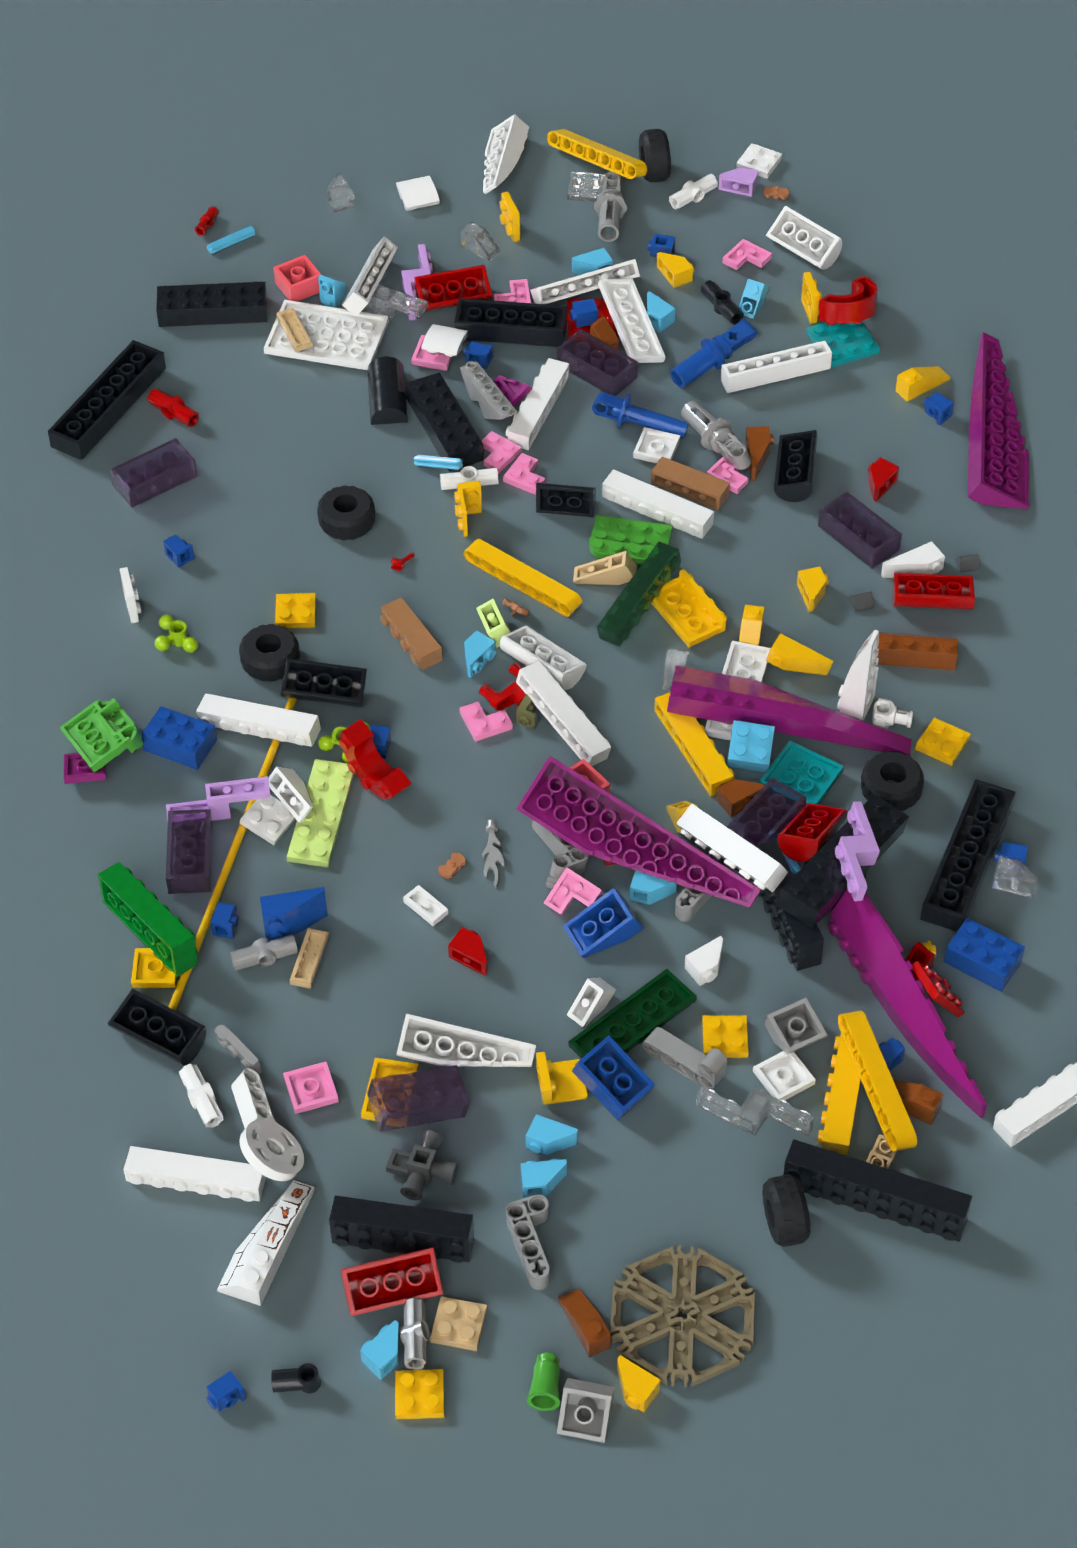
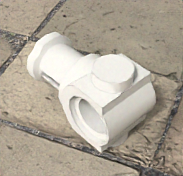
M879 698L873 707L872 722L873 725L884 729L893 726L894 723L911 728L914 711L899 710L891 700Z

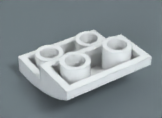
M430 176L396 183L400 199L403 200L406 211L440 203Z
M433 324L424 338L421 349L427 350L429 353H444V355L449 357L457 356L462 350V343L467 338L468 331Z

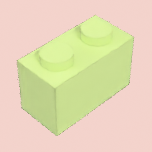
M491 599L476 609L489 637L495 641V646L498 648L500 647L501 637L511 633L502 611L495 600Z

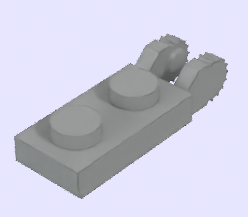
M222 1024L215 1028L214 1031L219 1044L223 1048H227L233 1058L238 1057L244 1069H253L258 1074L262 1072L259 1059L233 1032Z

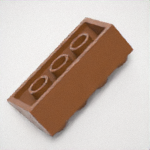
M879 632L878 664L955 670L958 656V639L954 637Z

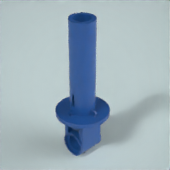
M602 392L597 395L592 405V410L596 415L618 421L617 428H621L623 422L629 421L654 430L680 435V438L684 439L689 424L676 418L631 405V394H627L626 398L623 399Z

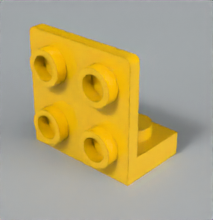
M480 481L458 483L457 492H454L455 503H458V505H455L456 517H460V519H457L458 529L463 531L464 537H468L467 515L482 513Z
M545 1052L536 1053V1069L543 1105L587 1099L586 1086L572 1072L580 1059L551 1063V1060H546Z

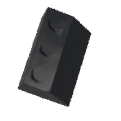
M536 483L537 513L583 517L594 516L596 503L595 487Z

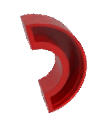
M861 276L852 281L851 295L829 294L820 299L819 320L826 322L828 325H835L836 323L860 324L863 320L872 317L877 309L878 288L876 283L870 278Z
M359 719L341 732L339 744L348 761V769L358 776L365 790L369 789L382 799H391L412 783L400 767L393 768L383 760L374 745V734L363 720Z

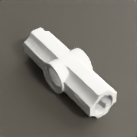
M713 174L706 175L696 182L687 181L682 190L669 196V202L675 210L691 201L698 203L707 192L718 187V182Z
M467 466L461 472L440 474L441 490L457 489L458 483L480 481L481 486L499 484L497 468L476 470L474 467Z
M197 1064L184 1066L179 1071V1074L187 1089V1095L192 1107L197 1109L205 1127L214 1128L218 1126L224 1119L210 1084L205 1082Z

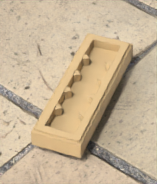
M294 308L277 312V319L294 351L298 352L312 348V341Z
M307 929L290 978V985L312 988L329 938V932Z

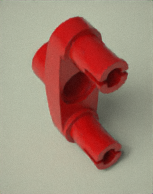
M515 662L514 665L510 666L509 673L517 678L519 670L523 667ZM516 681L500 693H497L488 684L479 689V694L487 699L490 705L497 711L504 710L514 704L519 706L526 695Z

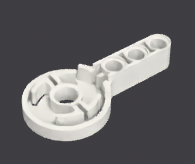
M246 1068L231 1085L245 1128L240 1136L242 1153L251 1166L262 1175L277 1181L291 1180L304 1165L303 1150L296 1138L274 1120L259 1074L253 1069Z

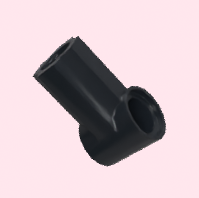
M311 1363L303 1364L299 1368L272 1370L271 1373L273 1393L302 1390L305 1393L311 1394L315 1393L321 1386L318 1369ZM308 1376H313V1379L309 1381L304 1380Z

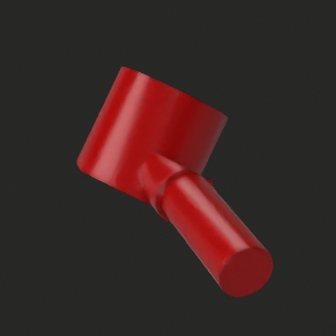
M411 553L401 560L393 557L391 560L393 565L390 568L402 571L404 564L415 555Z

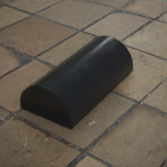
M389 356L374 359L367 369L371 425L408 423L403 364L398 359Z
M816 430L785 434L779 437L774 491L779 498L785 501L800 502L806 500L812 493L818 436Z
M286 658L281 697L362 707L367 669Z
M134 989L130 991L107 1023L109 1027L182 1065H187L194 1060L201 1050L206 1037V1027Z

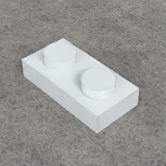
M419 885L403 897V902L432 926H435L449 914L448 909Z

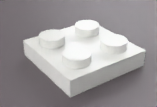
M751 143L737 161L736 168L745 167L759 170L758 176L767 179L782 160V153Z
M644 427L633 452V458L652 463H658L661 457L672 460L680 442V435Z
M127 567L120 568L123 592L131 623L139 622L138 614L141 613L139 602H136V600H139L137 588H132V586H135L133 574L129 575Z
M270 795L271 798L257 799L240 819V824L267 842L275 845L296 819L281 801Z
M782 1051L753 1067V1073L777 1104L815 1085V1078L795 1052L787 1054Z

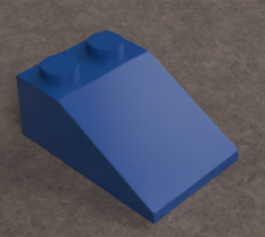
M324 887L260 897L265 936L269 940L291 934L295 936L328 916Z
M615 888L611 889L563 925L583 958L623 943L644 928L626 899Z

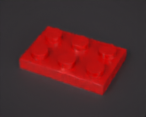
M919 961L912 964L913 971L935 1002L958 1018L965 1013L961 1007L963 1004L962 1000L956 993L953 994L950 991L952 986L945 977L942 978L928 964L924 966Z

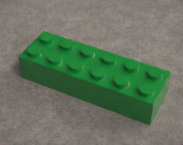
M117 862L98 874L103 903L147 948L153 951V954L176 977L198 965V951L195 947L196 937L191 929L187 930L180 918L174 917L167 905H162L158 901L157 896L152 891L149 892L140 879L137 880L128 867L125 868L120 862Z

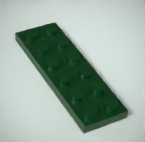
M666 969L569 1041V1047L579 1057L583 1058L609 1035L627 1053L645 1040L656 1027L661 1028L697 1000V996L673 973Z

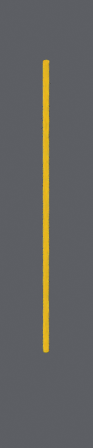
M289 698L285 709L293 710L297 699ZM272 740L258 778L267 777L281 741ZM256 800L248 801L244 814ZM239 824L196 934L195 947L198 953L247 830L241 824ZM193 968L180 975L168 1006L169 1008L177 1010Z

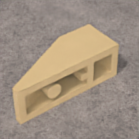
M624 551L574 567L573 582L575 584L621 585L636 580L637 565L628 552Z

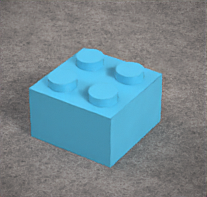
M734 720L727 767L766 773L770 763L775 726Z

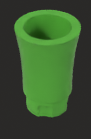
M545 1352L538 1354L536 1358L531 1387L526 1400L527 1404L536 1410L551 1411L560 1406V1361L556 1354Z

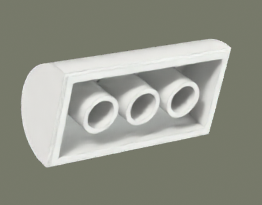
M787 206L783 208L766 234L771 240L822 270H826L833 265L842 249V239Z
M528 626L502 636L500 640L501 650L524 665L528 666L540 661L548 669L551 676L560 683L563 690H569L575 686L587 666L586 663Z

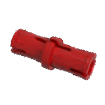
M209 207L206 214L201 216L199 224L195 227L197 235H205L208 228L212 227L214 219L219 214L216 207Z

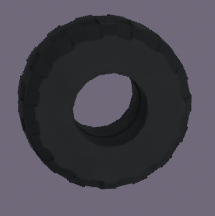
M661 129L644 130L639 136V158L647 166V173L643 177L649 182L665 181L671 174L669 141L666 132Z
M347 485L335 487L325 493L318 502L319 525L325 533L335 539H356L365 535L375 523L373 499L361 488Z
M269 624L253 628L244 635L239 647L242 667L249 676L260 681L272 682L283 679L286 658L299 660L300 650L298 640L293 632L283 626Z
M885 752L868 760L863 768L861 789L867 801L876 794L898 810L903 811L914 806L920 799L923 791V770L908 755H903L899 752ZM888 780H892V781H896V782H898V783H889V782H887V781H888Z
M790 1174L769 1178L763 1185L762 1196L767 1224L774 1242L783 1247L804 1243L810 1237L811 1225L807 1201L800 1181L797 1177Z

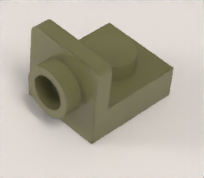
M527 694L516 710V723L523 727L535 729L536 706Z

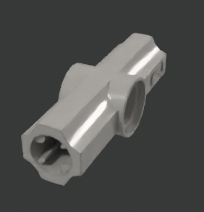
M291 934L274 940L260 938L254 941L252 946L230 952V956L236 971L257 964L260 967L270 966L278 958L298 953V948L294 935Z
M411 1298L406 1300V1304H404V1326L400 1327L399 1333L404 1345V1365L408 1369L419 1370L424 1368V1364L427 1363L426 1341L430 1340L431 1335L426 1323L425 1302L422 1299Z

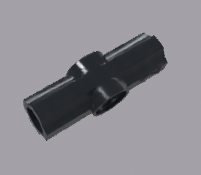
M711 280L706 281L701 287V292L714 305V311L717 314H722L734 325L744 317V313L731 300V294L728 291L722 290Z

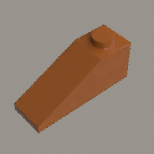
M769 426L746 427L745 441L747 452L751 459L749 466L751 481L756 480L770 453V445H774V436L770 434Z
M893 1080L907 1114L932 1125L941 1109L943 1094L922 1084Z
M578 1288L558 1297V1301L588 1357L610 1349L611 1334L600 1314L583 1292Z

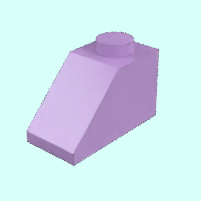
M740 167L721 173L719 175V190L752 197L758 185L759 170Z

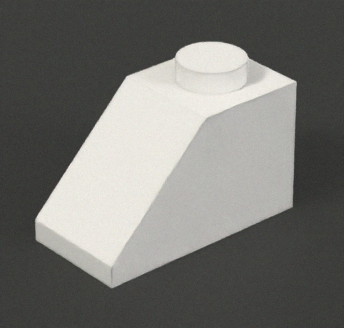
M721 936L685 956V969L699 986L706 982H712L718 976L723 949V938Z
M600 977L587 978L567 1016L580 1026L586 1027L607 1007L616 989Z

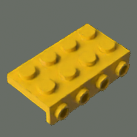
M685 569L679 571V577L646 592V598L688 648L725 631L727 621L725 613L717 608L714 600L705 594L702 586H699L694 581L693 576L687 573Z

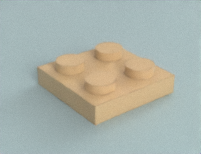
M441 1296L430 1336V1343L477 1351L487 1313V1305Z

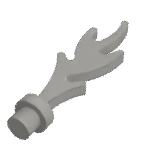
M490 819L486 825L489 839L482 853L483 858L488 855L484 866V877L487 878L489 870H493L495 875L494 888H497L499 874L496 863H500L502 867H505L501 852L493 846L497 845L500 847L501 843L495 836V833L498 832V825L494 819Z

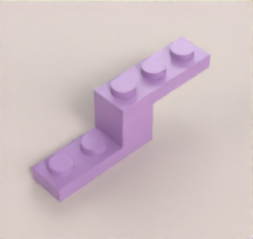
M425 244L418 245V258L421 269L401 271L402 287L409 320H416V312H419L418 301H414L417 300L414 277L433 273L432 263H429L431 261L430 251H426Z
M268 776L205 784L207 800L166 804L168 826L231 818L229 803L271 798Z
M859 801L853 802L847 814L849 824L852 825L854 836L841 837L838 846L835 847L836 858L841 863L842 875L846 877L849 893L852 894L854 901H862L868 888L860 866L875 865L880 852L862 802Z

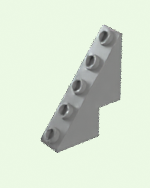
M469 361L466 365L460 367L470 401L479 402L484 419L502 420L518 413L477 361Z

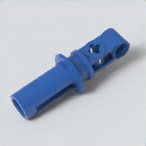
M744 318L721 336L716 335L712 341L708 338L703 339L700 343L702 347L700 350L670 370L673 382L679 388H684L711 368L721 369L722 365L725 364V359H729L734 351L753 340L758 331Z

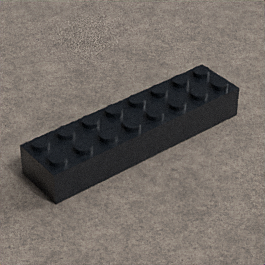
M132 340L48 430L51 448L82 460L166 369L164 352Z
M975 779L923 903L920 920L957 932L966 918H968L1012 810L1015 791Z
M874 794L863 807L880 850L877 857L878 860L903 834L909 816ZM848 821L782 888L778 898L777 906L811 929L841 899L847 890V880L842 875L841 863L836 858L835 847L838 846L841 837L854 836L852 825ZM872 865L860 866L863 875Z
M795 1139L792 1141L785 1160L783 1175L790 1174L797 1177L804 1192L812 1197H821L837 1205H846L859 1212L871 1213L880 1219H889L898 1222L902 1226H911L920 1229L924 1233H933L949 1241L955 1240L960 1242L969 1214L972 1195Z

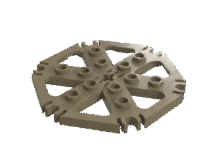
M678 1245L677 1254H674V1246L628 1265L626 1270H622V1277L627 1280L620 1281L616 1278L615 1285L613 1284L610 1334L612 1344L618 1341L623 1343L617 1347L618 1354L659 1378L663 1384L667 1385V1379L671 1377L670 1384L671 1387H674L675 1380L681 1378L684 1381V1387H687L688 1380L691 1378V1387L741 1365V1362L745 1360V1355L740 1353V1350H746L750 1353L754 1340L755 1293L753 1294L752 1287L749 1289L742 1288V1286L747 1284L748 1279L740 1271L697 1247V1255L695 1256L694 1246L690 1247L688 1254H684L681 1251V1245ZM662 1264L671 1265L673 1268L672 1294L642 1276L643 1273ZM706 1266L725 1277L727 1282L696 1295V1273L699 1267ZM626 1299H631L654 1313L625 1327L620 1322L621 1304ZM734 1306H740L744 1309V1331L738 1334L713 1319L712 1316ZM680 1311L683 1314L688 1313L686 1319L678 1317ZM670 1335L668 1365L665 1368H657L638 1355L640 1348ZM694 1337L721 1353L724 1357L723 1361L703 1371L695 1370L692 1366Z

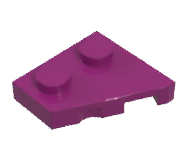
M500 375L493 381L513 407L533 389L527 383H520L517 380L508 379Z

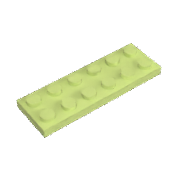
M315 759L306 788L313 808L302 823L298 821L296 823L287 854V862L329 867L354 774L348 769V763Z

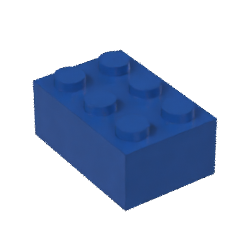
M160 706L142 732L143 751L198 770L217 741L215 725Z
M966 918L946 947L944 963L1002 992L1021 964L1025 946Z
M609 1035L579 1060L572 1070L578 1079L617 1120L621 1119L648 1095L655 1085Z

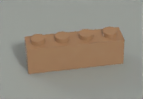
M661 457L651 471L652 485L718 511L729 497V482L665 457Z
M402 597L381 606V623L383 626H387L392 637L400 642L402 650L408 652L414 665L417 664L421 670H424L442 661V647Z

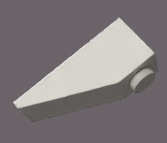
M931 541L883 562L881 576L883 578H893L894 573L936 574L943 570L945 556Z
M276 767L268 778L269 788L295 819L302 823L313 808L305 784L293 769Z

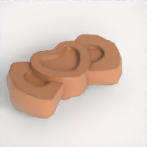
M767 186L763 190L765 198L772 197L774 199L781 198L782 200H787L790 196L787 188H779V186Z
M504 598L502 601L503 605L513 609L511 612L513 616L516 611L524 616L529 614V610L524 609L523 606L507 598Z
M452 853L451 859L447 860L445 865L438 867L440 876L445 879H452L453 875L462 866H465V857L461 853Z

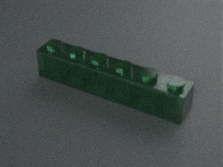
M660 541L656 544L597 625L600 639L619 647L623 641L628 639L634 626L638 625L644 612L649 610L655 597L659 596L665 583L669 582L672 573L680 567L681 557L679 549Z

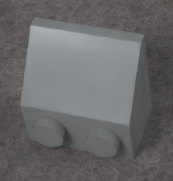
M807 998L768 1014L764 1024L773 1042L787 1054L827 1037L826 1031Z
M568 1378L563 1388L557 1434L605 1443L615 1387Z

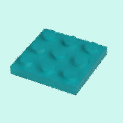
M824 322L806 328V334L813 343L826 341L832 352L831 368L878 354L880 351V347L863 323H836L835 325H828Z
M789 741L759 783L764 784L767 791L804 808L807 803L818 805L821 803L842 774L844 766Z

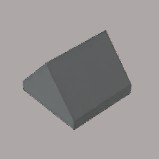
M978 554L955 558L959 572L979 570Z
M872 591L848 597L855 612L874 608Z

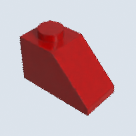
M882 457L875 463L872 462L868 468V483L874 501L877 502L898 480L899 466Z
M462 927L448 944L449 958L486 976L488 973L487 959L481 936L473 930Z

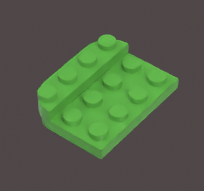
M596 515L592 535L589 538V552L599 560L627 551L636 564L644 565L643 570H651L652 566L664 563L666 560L672 534V525Z
M113 698L111 701L102 703L100 700L93 702L59 727L94 773L103 768L116 756H119L127 748L133 753L143 745L141 731Z

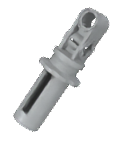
M612 171L605 174L603 192L594 203V210L599 217L598 236L605 242H612L618 238L620 219L624 217V213L627 211V204L621 194V175ZM606 227H612V234H606Z
M690 401L683 407L681 417L701 435L700 442L703 447L709 451L714 450L716 453H721L726 460L739 470L750 466L751 459L747 449L731 430L732 426L729 421H726L724 418L716 419L697 401ZM695 408L697 409L696 414L692 412Z

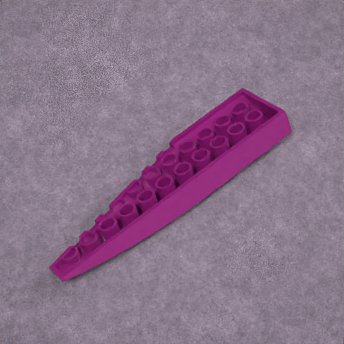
M983 332L976 360L970 407L968 498L982 505L1027 509L1029 507V453L1027 449H1024L1025 438L1020 434L1022 427L1016 418L1018 412L1013 393L1008 388L1010 381L1005 376L1007 370L1001 361L1003 354L999 340Z
M675 665L667 708L669 713L733 724L734 720L775 726L774 732L879 752H899L910 756L912 741L910 738L757 680Z
M552 756L548 757L516 808L585 854L749 908L761 891L754 884Z
M847 888L830 913L828 923L830 933L836 936L841 950L847 953L851 965L859 971L862 982L869 986L894 1025L917 1054L980 1118L984 1117L987 1104L974 1079H968V1071L964 1061H958L954 1042L952 1040L948 1041L944 1035L946 1028L930 998H924V987L920 980L915 981L910 961H904L901 955L904 951L901 944L868 895L865 893L862 901H854L852 894L849 893Z

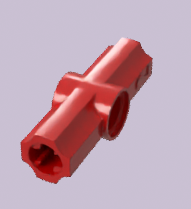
M154 388L147 397L148 402L160 409L169 420L175 418L186 426L193 427L199 419V414L187 407L179 396L171 397L163 391Z

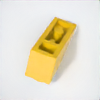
M939 366L912 367L897 375L895 391L908 402L950 380V376Z
M781 633L771 647L766 659L767 662L782 670L818 675H828L834 662Z

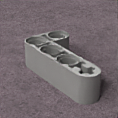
M532 820L534 831L555 854L551 864L550 876L559 879L566 867L578 875L584 873L589 855Z
M698 845L695 846L700 851L704 852L714 860L729 868L726 864L723 863L725 861L723 858H720L718 860L715 857H713L709 853L710 849H708L707 847L705 850H703ZM685 887L676 898V918L682 922L690 921L712 895Z
M656 1027L642 1043L643 1049L649 1055L707 1090H713L726 1074L727 1058L720 1050L713 1048L705 1055L660 1027Z
M539 1194L509 1203L506 1208V1223L530 1286L534 1289L542 1290L549 1285L550 1269L534 1226L547 1221L549 1217V1203L545 1196ZM536 1208H541V1209H543V1210H541V1211H536V1210H534V1209H536ZM513 1215H520V1217H517V1218L512 1217V1216H513ZM521 1234H527L528 1236H527V1237H521V1236H519V1235H521ZM531 1253H532V1254H535V1256H533V1257H530V1256H527V1255H528V1254H531Z

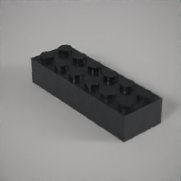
M266 282L157 286L156 312L159 327L267 322Z
M459 298L454 328L468 331L465 340L563 347L567 326V306Z
M440 372L405 383L406 399L440 457L461 459L463 467L484 461L483 443Z
M777 840L754 845L779 862L788 871V874L773 893L765 888L760 891L758 896H762L764 900V909L772 917V926L774 930L779 932L780 943L782 947L787 949V957L790 964H794L796 971L820 965L824 938L817 924L811 929L776 905L782 888L794 877Z
M334 1196L329 1218L332 1243H336L339 1246H357L364 1250L378 1249L386 1253L399 1252L405 1254L433 1247L436 1259H449L456 1263L470 1261L474 1241L473 1215Z

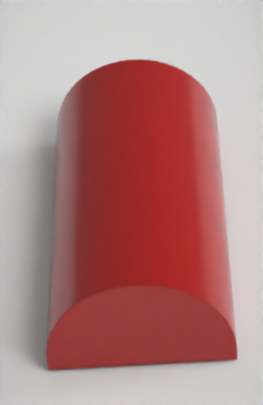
M485 265L414 277L416 297L421 312L458 306L459 298L492 300L493 298Z
M894 573L893 607L974 609L973 576Z
M807 803L778 835V845L781 851L789 859L797 862L810 860L844 823L847 817V810Z
M433 1247L340 1269L350 1316L405 1304L406 1300L411 1298L426 1299L443 1294Z

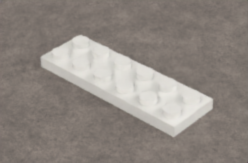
M600 279L598 286L630 363L664 362L665 354L633 279Z
M732 641L722 674L762 682L768 664L766 659L771 648ZM707 720L705 726L706 735L730 741L733 724Z

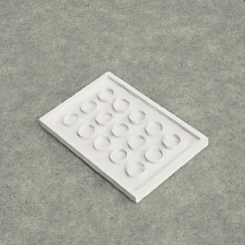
M284 300L279 312L294 308L312 341V348L295 352L276 318L264 346V354L367 370L369 364L375 359L389 323V316L360 312L358 316H355L347 309Z

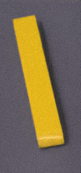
M566 129L550 131L547 135V141L550 146L628 179L643 177L647 173V166L643 161Z
M476 539L463 552L465 559L469 563L563 616L569 617L582 604V598L575 591L481 539Z
M859 1010L840 1014L838 1016L839 1029L889 1148L893 1152L915 1148L917 1145L916 1132L865 1013Z

